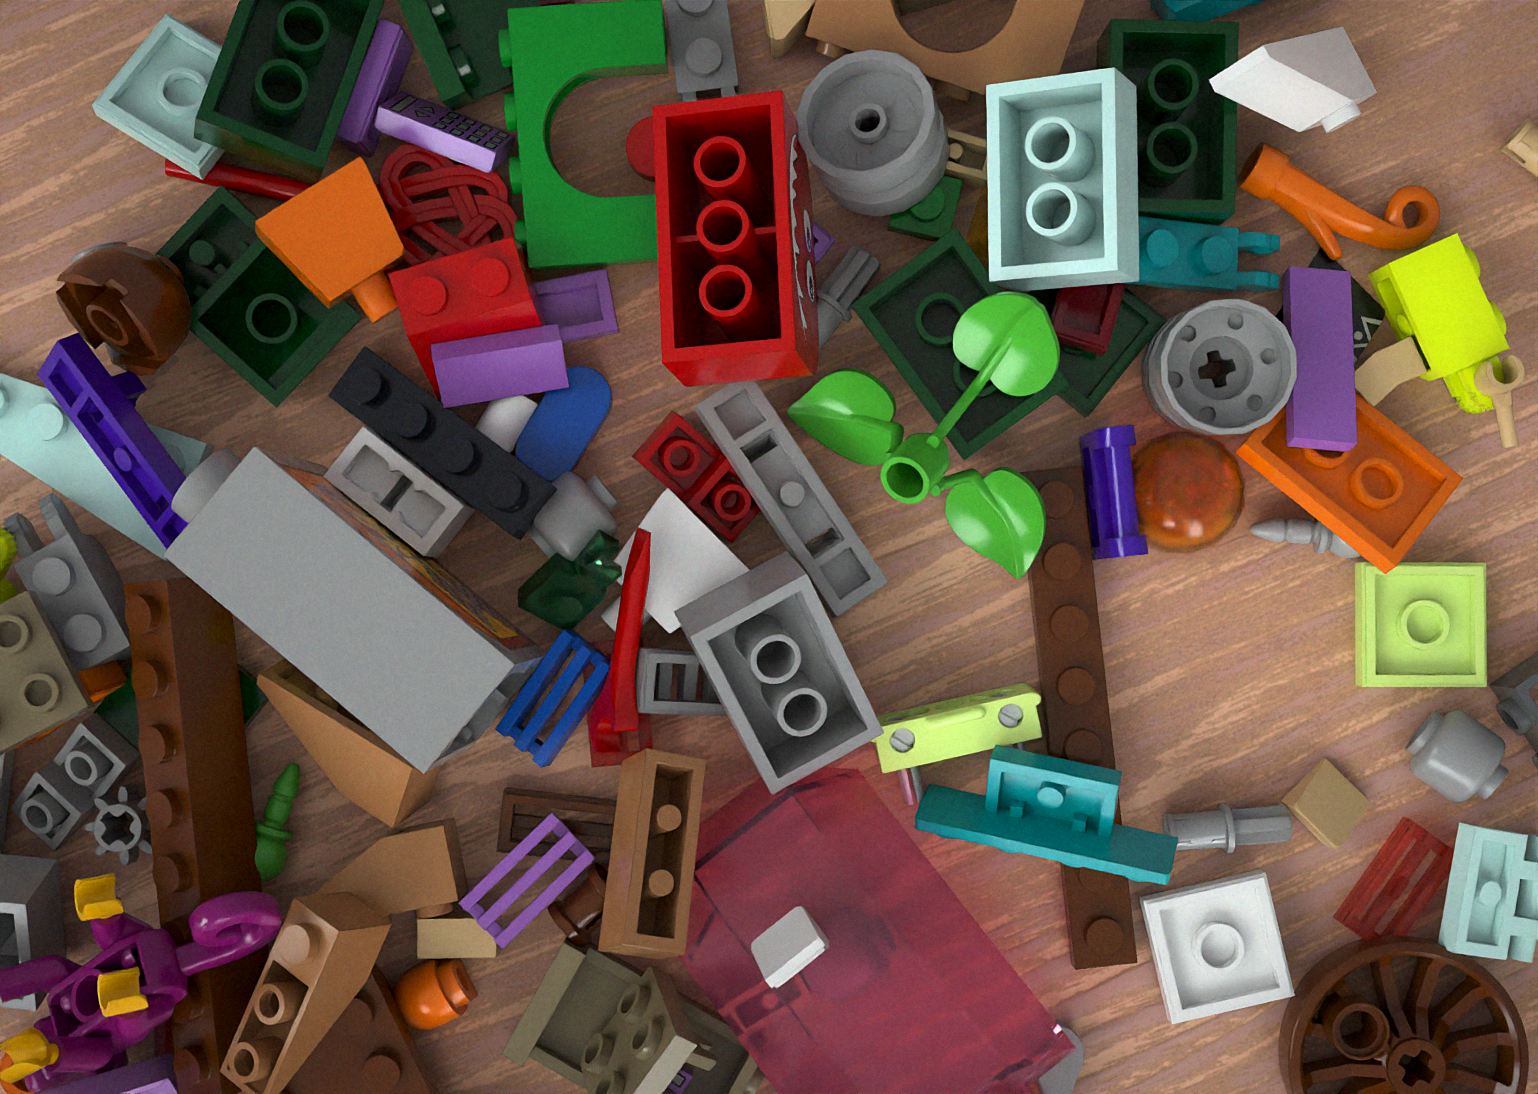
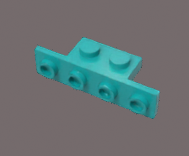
M995 745L990 757L986 796L929 784L916 812L914 827L917 830L934 833L945 839H961L997 847L1008 853H1024L1059 861L1071 867H1086L1122 875L1133 881H1149L1163 885L1168 884L1170 881L1178 837L1114 824L1122 771Z

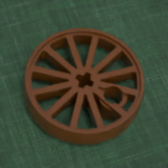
M1386 934L1366 937L1348 943L1325 956L1311 968L1294 991L1295 996L1290 998L1285 1009L1279 1033L1278 1054L1281 1076L1287 1094H1307L1308 1088L1314 1084L1352 1076L1357 1077L1337 1094H1445L1440 1087L1443 1081L1458 1082L1488 1092V1094H1525L1529 1071L1528 1043L1523 1022L1513 1000L1500 982L1482 965L1465 954L1447 951L1445 946L1436 941L1410 935ZM1396 956H1419L1402 1008L1392 961ZM1370 963L1380 1009L1360 994L1355 993L1346 984L1344 978L1356 969ZM1451 964L1461 971L1466 978L1428 1012L1440 972L1445 965ZM1332 989L1334 991V994L1330 995L1324 1000L1318 1012V1019L1314 1018L1313 1015L1316 1009L1318 1008L1319 1004L1327 995V993ZM1481 999L1485 1000L1493 1019L1491 1024L1447 1033L1449 1027ZM1361 1011L1362 1029L1359 1032L1354 1031L1348 1035H1340V1025L1344 1017L1351 1012ZM1313 1035L1328 1040L1344 1055L1303 1063L1305 1037ZM1497 1046V1064L1494 1075L1450 1062L1460 1053ZM1405 1053L1412 1056L1411 1061L1407 1065L1399 1062Z

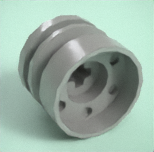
M1243 299L1211 300L1167 319L1149 340L1141 361L1142 388L1153 411L1173 428L1193 435L1244 434L1270 422L1288 402L1297 378L1296 348L1285 325L1265 307ZM1207 360L1212 363L1219 362L1222 367V373L1214 376L1213 381L1207 378L1200 379L1198 375V367L1207 364Z

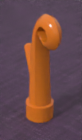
M1261 142L1251 153L1237 180V187L1261 200L1269 199L1293 216L1310 232L1327 256L1333 261L1339 260L1342 257V250L1332 231L1380 249L1399 251L1415 248L1428 240L1437 229L1440 220L1439 203L1434 194L1425 187L1411 185L1404 186L1396 191L1388 201L1384 220L1353 204L1288 162L1289 155L1264 142ZM1408 203L1416 206L1419 214L1415 224L1412 227L1406 228L1403 222V210Z

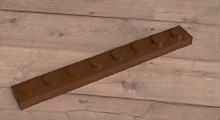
M1082 466L1019 472L1036 487L1042 497L1046 511L1044 540L1037 557L1027 570L1048 756L1116 770ZM1118 796L1114 824L1122 825L1120 801ZM1060 862L1070 958L1074 969L1138 963L1128 878L1086 867H1071Z

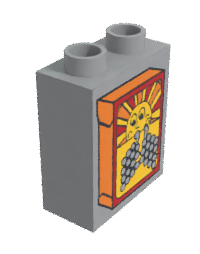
M254 446L243 460L228 448L216 451L192 471L176 492L171 503V509L186 521L188 525L163 553V556L423 774L471 749L532 676L547 652L434 557H426L420 554L326 480L323 476L329 469L324 465Z

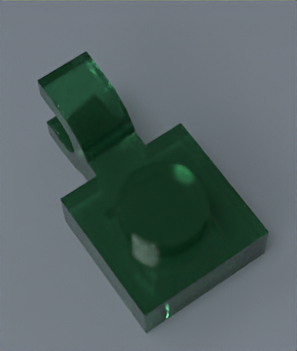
M599 529L573 561L564 558L556 552L518 589V607L561 630L573 629L607 597V587L622 575L621 565L610 560L611 556L620 549L619 540Z

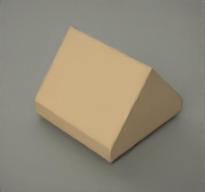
M762 0L770 54L774 55V59L784 57L805 33L815 5L814 0Z

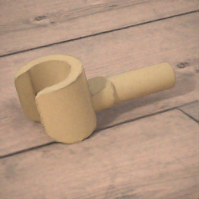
M1510 355L1502 360V371L1505 376L1504 384L1495 379L1490 360L1480 365L1474 374V384L1477 390L1492 399L1502 448L1519 445L1512 409L1513 399L1511 390L1522 383L1525 369L1522 361L1515 355Z

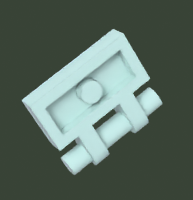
M1459 822L1438 943L1445 946L1447 951L1501 960H1506L1508 957L1518 961L1533 963L1536 941L1538 939V835L1530 833L1525 835L1509 830Z

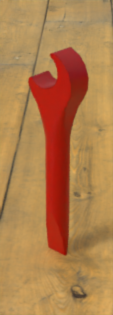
M638 527L625 569L608 675L591 714L590 736L596 753H620L619 731H637L639 726L635 674L649 585L651 532Z

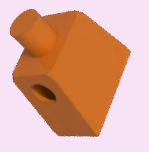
M360 156L255 221V232L261 241L328 309L352 294L373 324L399 309L391 282L385 273L400 264L406 252L369 170Z

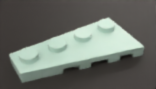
M0 372V454L164 561H169L163 556L167 549L50 391L45 387ZM145 422L186 478L199 464L211 455L214 445Z

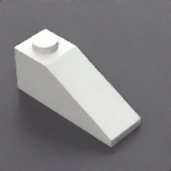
M1343 26L1262 45L1209 80L1215 92L1298 132L1320 125L1323 126L1326 133L1332 132L1359 117L1362 113L1357 104L1377 93Z

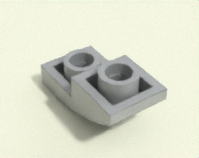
M96 712L79 723L52 762L34 773L10 807V810L53 851H56L98 809L94 800L106 794L110 795L138 761L141 754Z

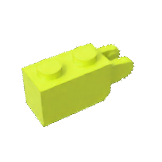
M1458 233L1369 273L1370 282L1381 306L1385 310V315L1397 341L1412 337L1427 370L1426 373L1417 377L1427 381L1443 377L1451 397L1456 398L1455 404H1458L1459 410H1464L1465 414L1471 412L1473 415L1485 412V409L1487 411L1495 409L1493 408L1491 397L1485 396L1477 390L1474 384V374L1480 365L1490 360L1495 379L1504 384L1505 376L1497 354L1510 348L1504 336L1506 334V323L1499 308L1494 303L1488 301L1479 281V262L1474 252L1468 246L1462 244Z

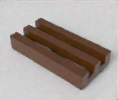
M509 787L503 790L496 852L510 853L524 840L512 838L513 827L534 830L546 818L544 816L515 813L516 804L613 815L612 824L559 818L573 834L611 838L610 849L586 846L596 857L591 863L609 865L617 800ZM540 841L526 855L542 857L556 843ZM568 849L559 859L574 861L577 856Z

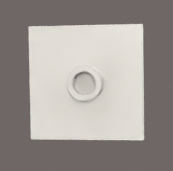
M1258 869L1139 897L1167 1019L1172 1024L1295 996L1266 872Z

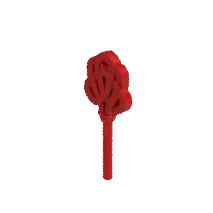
M412 143L400 144L385 158L378 177L379 183L375 184L385 207H391L395 212L389 216L406 252L403 260L411 266L493 243L492 235L500 227L504 235L502 240L510 237L515 238V220H520V218L512 208V192L497 172L486 173L468 165H456L450 158ZM167 158L165 160V174L167 176L216 187L222 185L229 190L287 202L313 186L298 179L222 162H216L205 178L201 180ZM425 165L433 169L406 177L416 166ZM472 189L487 191L488 196L474 194ZM446 192L450 194V197L430 199L419 203L414 202L415 200ZM461 220L464 228L454 237L439 227L437 223ZM414 231L420 238L438 249V251L430 255L406 235ZM394 267L386 272L385 275L390 280L388 273L399 271L400 269Z

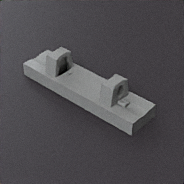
M756 381L729 383L696 404L694 410L792 558L808 574L819 599L832 618L839 616L888 583V580ZM829 529L828 532L819 537L815 542L805 547V544Z

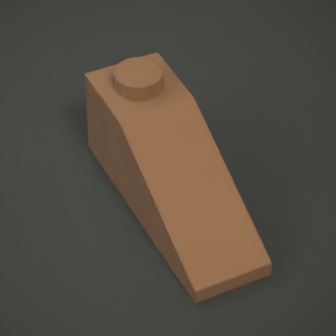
M287 659L276 663L258 674L256 684L343 797L366 810L374 818L380 819L393 828L430 801L441 765L423 774Z

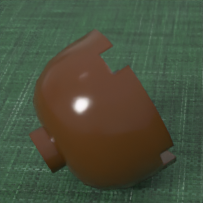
M124 244L94 249L77 259L57 279V281L65 282L56 291V295L69 322L94 349L105 342L113 350L121 354L112 363L123 370L140 376L154 375L172 358L188 336L192 323V312L189 295L183 285L184 278L177 266L164 256H154L148 251Z

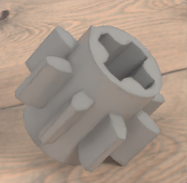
M135 783L121 786L118 792V800L109 794L97 797L94 803L101 812L97 815L95 821L84 825V830L94 832L95 838L100 844L95 854L100 856L110 851L120 852L119 857L122 866L129 865L138 860L139 848L145 853L153 854L150 825L145 809L147 798L138 797V789ZM127 813H130L135 819L129 826L131 835H128L123 829L129 821L125 815Z

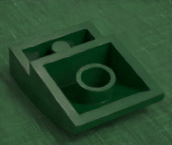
M220 185L155 255H161L169 259L183 275V285L189 295L192 312L190 331L277 408L363 316L346 299L328 309L261 241L255 232V221L259 217L229 189Z

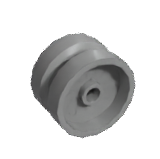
M874 49L846 54L821 69L803 92L796 115L799 143L831 198L849 211L875 217L904 212L927 198L942 179L950 155L947 125L938 108V102L931 85L920 68L898 53Z

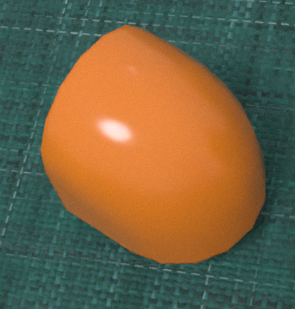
M460 958L426 959L418 963L400 977L393 994V998L406 1025L416 1030H430L462 1016L468 1008L466 1004L478 996Z

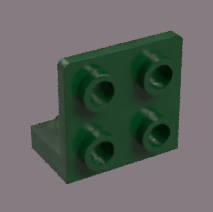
M397 0L441 101L452 111L513 86L512 67H503L501 62L499 28H509L507 9L541 6L539 0Z

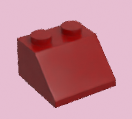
M514 237L388 273L407 337L437 399H441L432 360L431 344L547 325L531 270L528 267L527 257L521 243Z

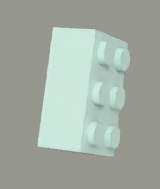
M1115 67L986 85L989 282L1011 291L1019 292L1139 281L1136 86Z

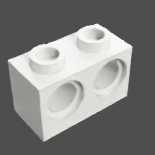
M364 426L323 476L426 557L438 558L476 510L471 504L387 440Z

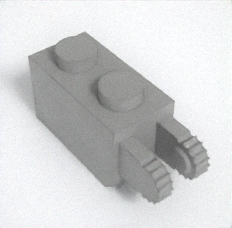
M50 493L38 500L39 510L56 540L47 546H44L34 526L22 513L17 512L5 518L3 522L4 529L6 531L9 530V533L15 536L14 540L17 542L16 548L18 549L16 552L21 559L14 563L13 566L25 588L36 592L77 673L81 670L117 661L119 664L130 658L129 631L124 615L126 606L124 583L103 545L93 535L82 534L65 503L54 493Z

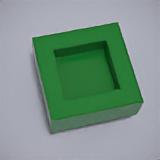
M943 175L927 198L904 212L891 214L887 231L934 242L938 241L952 229L963 180Z

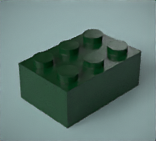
M240 0L197 112L193 138L308 184L314 185L319 182L385 0Z
M1110 19L1097 41L1096 70L1115 67L1136 86L1138 216L1220 226L1235 214L1237 102L1215 92L1209 80L1238 61L1239 22Z
M955 227L852 303L851 306L936 424L939 425L980 372L966 366L955 356L953 351V334L956 324L974 303L989 295L1000 293L1002 290L997 284L989 282L988 271ZM1058 368L1051 381L1039 392L1026 396H1012L999 390L989 379L946 437L964 461L1067 387L1069 382Z

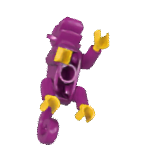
M114 873L77 879L74 885V898L78 916L82 921L89 920L95 942L104 951L83 966L60 955H46L0 969V997L3 1003L44 991L49 993L47 1004L51 1016L36 1021L32 1028H27L0 1043V1051L6 1052L14 1065L0 1072V1078L9 1084L24 1078L27 1089L36 1093L127 1066L129 1059L126 1049L142 1041L157 1025L168 1020L172 1016L174 1005L188 994L187 976L247 956L268 944L278 935L284 922L279 902L274 897L257 891H238L214 897L196 907L188 918L194 941L178 947L171 934L165 929H154L150 924L125 913L121 899L115 895L116 878Z

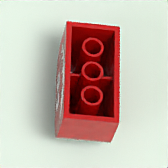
M783 90L652 106L662 363L686 387L815 375L819 358V330L810 178L806 153L798 140L797 121Z

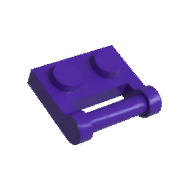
M1134 425L1096 429L1079 438L1092 560L1148 554L1147 536L1140 535L1130 452V446L1136 445Z

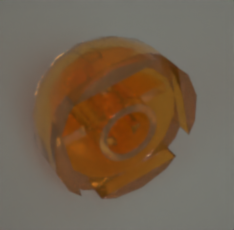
M1171 431L1146 440L1131 454L1140 535L1147 536V545L1151 546L1150 548L1160 553L1192 554L1213 547L1235 528L1245 507L1246 482L1238 460L1224 444L1202 433Z

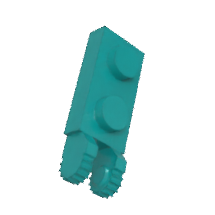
M1138 216L1139 281L1125 282V284L1219 294L1232 291L1256 293L1279 290V275L1268 271L1237 272L1238 253L1266 256L1280 252V236L1261 232L1239 233V228Z

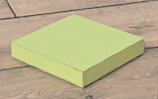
M1356 562L1355 686L1487 687L1486 563L1399 562L1395 568L1384 574L1370 562Z

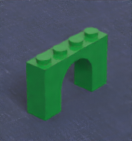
M624 0L507 9L509 28H499V50L502 66L512 67L514 92L504 93V112L508 131H517L519 156H510L509 172L513 194H523L525 219L515 220L514 230L515 239L521 243L525 256L528 257V267L535 271L657 263L656 194L598 197L577 190L568 184L559 173L551 152L550 136L553 120L559 107L580 86L604 78L669 74L665 15L662 0Z

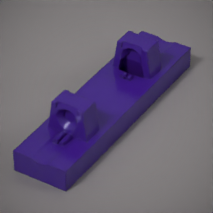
M79 333L57 340L37 375L164 547L168 549L188 525L186 521L171 509L172 500L182 483L186 480V477L134 408L140 395L146 392V387L136 374L129 371L111 376Z

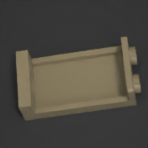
M566 937L501 1055L522 1067L528 1057L587 1090L580 1066L584 1048L593 1035L604 1030L617 1012L618 1003L624 991L631 984L638 983L645 972L612 953L598 951L599 946L592 942L587 943L584 947H580ZM677 991L692 1031L712 1043L709 1052L718 1058L711 1071L685 1062L684 1066L693 1072V1077L682 1094H755L769 1067V1064L762 1060L764 1056V1039L753 1033L744 1038L736 1023Z

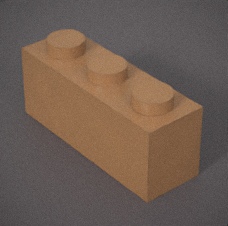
M645 748L622 761L598 951L657 960L685 954L707 759Z

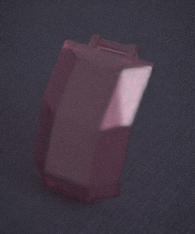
M822 767L773 795L762 778L759 777L699 825L685 954L678 957L778 1094H1035L1029 1086L1077 1049L982 930L858 769ZM802 906L830 940L828 944L830 947L776 989L775 986L771 988L765 981L751 951V944L792 909Z

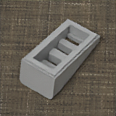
M639 647L635 674L638 713L727 716L704 671L701 700H696L698 666L701 664L693 650ZM673 663L679 664L676 699H670Z

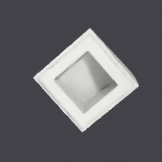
M798 906L757 937L751 944V951L765 981L771 988L775 986L777 989L830 947L828 945L830 940L807 910L802 906Z

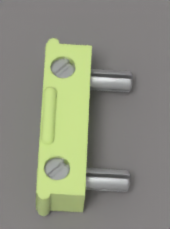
M1023 682L876 716L884 733L871 740V742H874L881 771L883 774L897 771L904 803L914 805L906 768H909L915 797L919 804L924 796L919 765L993 749L995 745L1014 749L1013 744H1015L1016 749L1026 751L1025 741L1043 737L1036 707L1041 702V697L1030 684Z

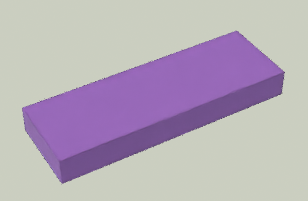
M1289 266L1282 276L1283 324L1296 348L1297 378L1289 400L1286 403V443L1290 447L1350 452L1357 444L1351 272Z

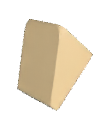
M1322 758L1280 801L1323 845L1337 850L1347 840L1370 804V801L1326 758Z

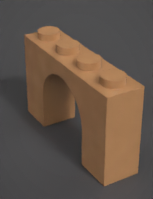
M816 0L805 35L819 40L816 48L817 52L836 59L846 54L869 49L898 53L917 65L924 75L936 79L934 91L968 102L972 91L986 95V85L1059 75L1085 0H1015L1007 21L992 38L979 46L963 51H942L929 47L917 40L902 24L893 0Z

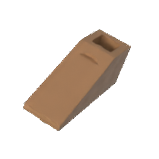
M455 818L392 830L311 895L348 891L389 923H392L391 914L415 910L417 919L431 918L453 911V902L458 901L469 890Z
M348 891L294 897L220 1072L246 1094H280L367 982L392 924Z

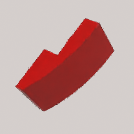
M673 410L632 455L638 463L731 543L734 542L761 511L725 455Z

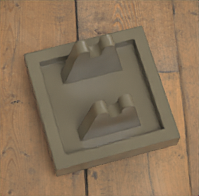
M29 590L0 604V755L95 706L36 592Z
M650 965L638 983L631 984L624 991L618 1003L617 1012L604 1030L590 1038L582 1053L580 1066L588 1094H676L667 1086L685 1062L711 1071L718 1058L709 1052L712 1043L692 1031L671 975Z

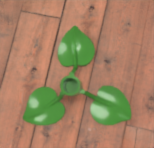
M1008 291L992 294L970 306L956 324L953 334V351L955 356L966 366L980 372L933 433H914L903 441L904 427L892 421L896 413V401L891 391L874 375L857 368L837 369L825 375L806 394L795 401L788 408L786 414L811 437L842 457L868 466L883 464L880 472L882 485L887 493L897 501L907 504L918 503L929 492L933 496H939L944 489L953 486L947 495L945 504L946 518L952 530L970 548L1000 564L1015 579H1020L1037 557L1045 536V505L1036 487L1021 473L1008 467L996 468L990 471L984 478L979 471L973 468L943 476L948 470L950 463L948 448L943 439L989 379L999 390L1006 394L1026 396L1035 394L1045 388L1058 369L1060 347L1046 308L1033 296Z

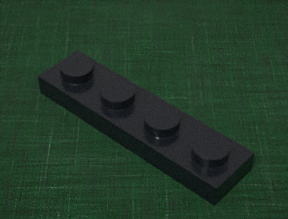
M366 346L363 347L328 394L331 399L511 536L519 540L524 537L534 523L538 512L557 490L555 486L449 407L443 408L441 401Z

